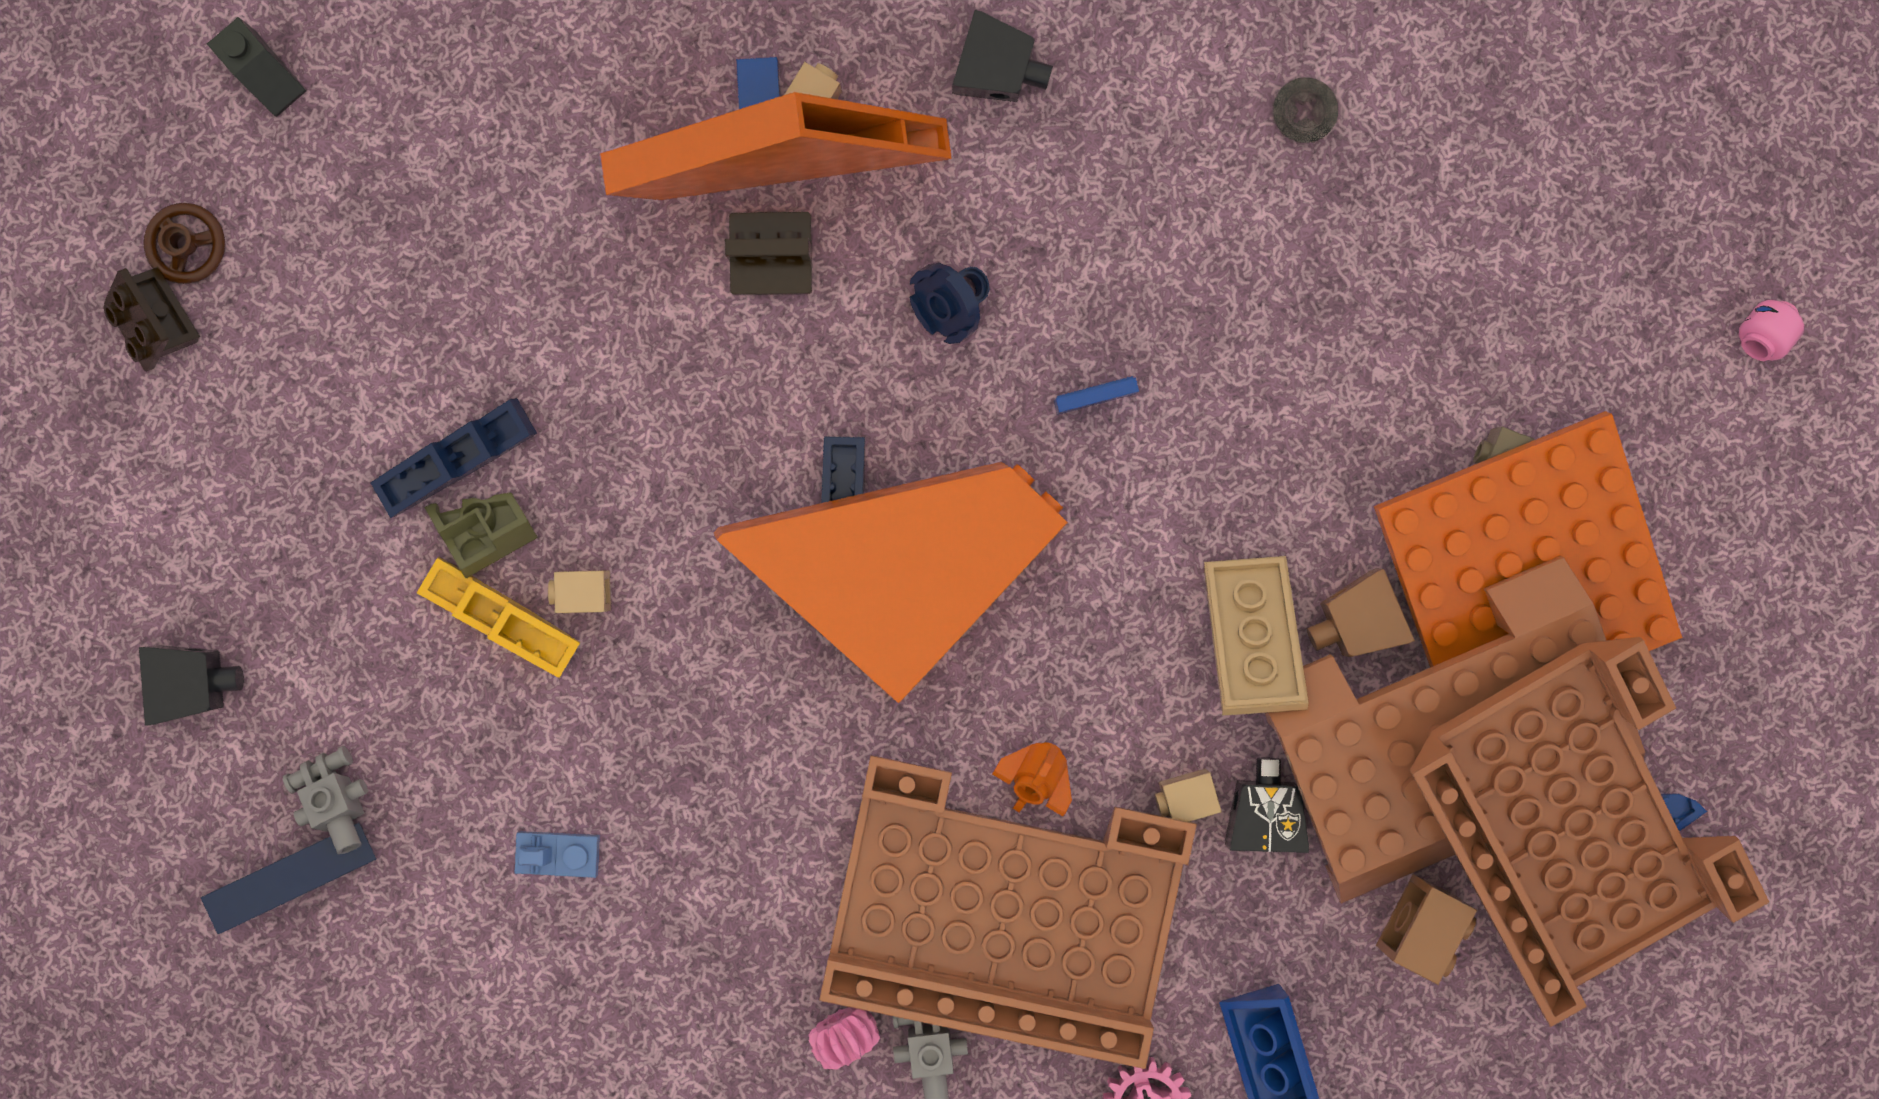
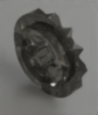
M1303 77L1288 82L1280 89L1272 104L1273 122L1281 131L1282 136L1294 140L1296 144L1315 143L1322 139L1333 129L1338 118L1336 96L1325 83L1314 78ZM1315 98L1317 101L1311 111L1314 119L1311 121L1305 117L1302 121L1299 120L1295 123V115L1298 113V108L1295 104L1298 102L1304 106Z

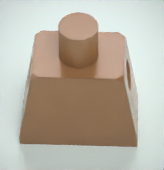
M1380 568L1370 570L1322 601L1320 605L1327 620L1307 628L1309 639L1316 651L1337 643L1341 654L1346 657H1354L1415 641L1386 572Z

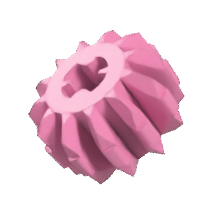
M852 1007L839 1009L836 1013L828 1015L825 1020L817 1023L816 1027L811 1030L808 1035V1041L812 1047L811 1051L824 1069L838 1070L844 1065L849 1066L853 1061L861 1059V1056L870 1052L873 1046L878 1043L880 1036L876 1026L877 1023L872 1014L866 1010Z

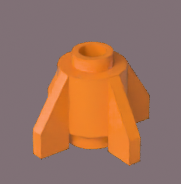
M1034 743L1000 759L992 775L1009 785L1014 779V792L1018 799L1012 809L1019 813L1026 803L1039 805L1049 798L1045 806L1064 816L1072 802L1067 760L1061 749L1052 743Z

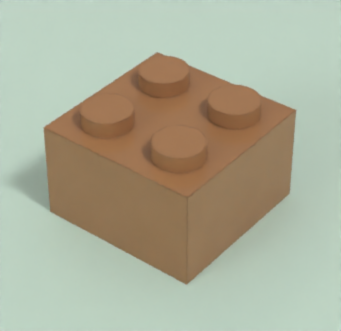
M1412 874L1376 946L1393 962L1439 985L1442 977H1447L1452 972L1457 960L1455 952L1462 939L1466 940L1472 934L1476 925V918L1474 916L1477 910L1450 892Z

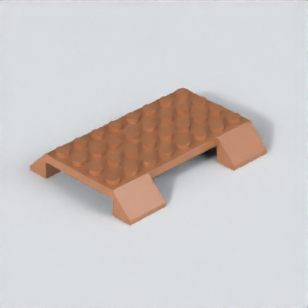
M1556 557L1484 588L1497 626L1509 634L1358 699L1355 698L1338 664L1330 654L1303 666L1309 703L1307 710L1265 713L1268 723L1279 737L1328 861V865L1325 867L1340 903H1344L1456 855L1410 772L1413 763L1432 730L1578 645L1606 641L1595 606L1564 557ZM1623 718L1644 759L1645 750L1638 730Z
M1641 637L1578 645L1432 730L1410 769L1412 776L1550 1027L1587 1007L1577 989L1579 985L1717 907L1734 923L1769 903L1751 862L1736 836L1682 838L1623 719L1625 718L1637 730H1640L1676 709L1656 664Z
M871 755L819 1001L1146 1069L1154 1031L1151 1023L1153 1006L1183 864H1189L1197 824L1114 806L1103 841L953 810L945 808L952 772Z

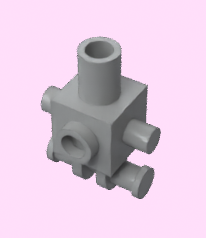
M341 746L338 748V751L330 755L322 753L316 756V763L313 764L310 761H306L300 764V770L283 776V783L286 789L291 794L297 792L303 808L294 812L297 824L302 827L309 823L312 829L329 832L337 854H345L361 846V841L352 820L365 814L359 797L368 793L367 785L362 779L352 783L349 777L337 774L336 769L353 763L349 750L345 746Z
M892 1016L894 1029L902 1025L915 1024V1028L908 1029V1045L893 1047L895 1063L911 1062L912 1078H922L924 1099H949L946 1075L954 1074L952 1056L968 1055L967 1039L950 1040V1032L947 1027L933 1024L932 1026L923 1027V1022Z

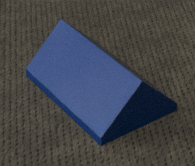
M1280 984L1219 1002L1248 1099H1319L1289 996Z

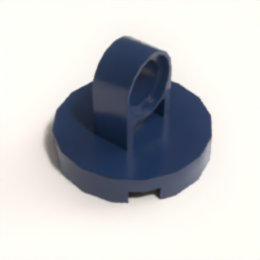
M933 263L917 271L910 279V285L914 284L915 294L909 297L910 304L917 319L931 335L939 332L947 337L944 340L945 343L954 344L962 342L978 329L980 321L979 303L985 300L990 290L988 278L982 270L970 266L957 272L950 266ZM964 277L969 278L974 283L975 294Z

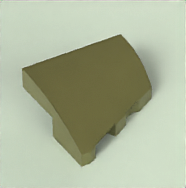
M512 493L493 495L486 500L477 498L462 499V508L440 513L437 503L424 507L465 578L538 538Z

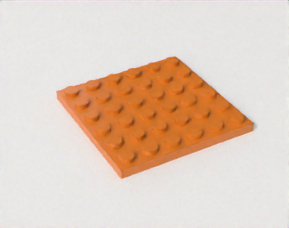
M1604 411L1374 506L1430 667L1509 634L1497 626L1484 588L1559 556L1565 558L1593 602L1606 641L1641 637L1648 650L1651 651L1683 638L1612 413Z

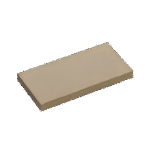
M1286 556L1204 562V576L1222 715L1307 710L1309 703Z

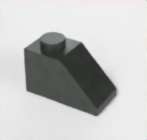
M239 17L207 43L229 71L275 117L307 91L256 30Z

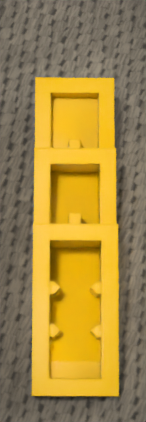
M439 556L417 591V594L451 612V616L486 634L489 640L558 678L562 675L580 644V641L472 575L465 578L458 567Z

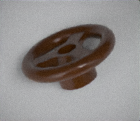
M176 203L161 209L148 223L143 241L144 252L152 268L158 267L166 280L179 284L195 283L210 276L220 265L225 252V235L217 218L207 209L192 203ZM179 215L194 216L203 221L209 228V231L192 232L188 227L174 223L171 218ZM157 236L161 250L172 256L170 267L164 264L158 254ZM185 236V245L182 248H178L179 238ZM212 244V250L207 261L195 270L184 272L188 256L193 254L197 247Z

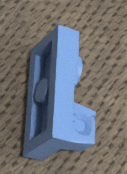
M518 831L516 833L515 874L596 878L598 876L600 835Z

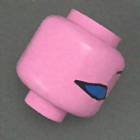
M1777 300L1760 302L1739 327V338L1743 350L1750 357L1759 361H1774L1784 358L1804 333V323L1797 308L1789 302Z

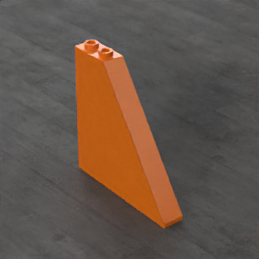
M792 92L600 153L606 195L653 200H666L952 159L946 118Z
M997 462L720 526L715 530L714 536L720 544L887 694L900 703L1068 522L1059 514L1063 507L1050 494L1045 491L1040 496L1030 487L1035 480L1022 467L1016 464L1011 468L1003 462Z

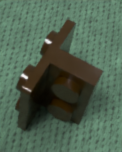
M809 212L731 213L729 215V239H725V256L730 261V292L733 295L811 294V214Z
M158 267L131 276L127 268L117 271L104 301V313L109 323L113 327H118L124 336L125 347L134 362H139L145 372L154 369L160 357L198 342L200 338L199 333Z

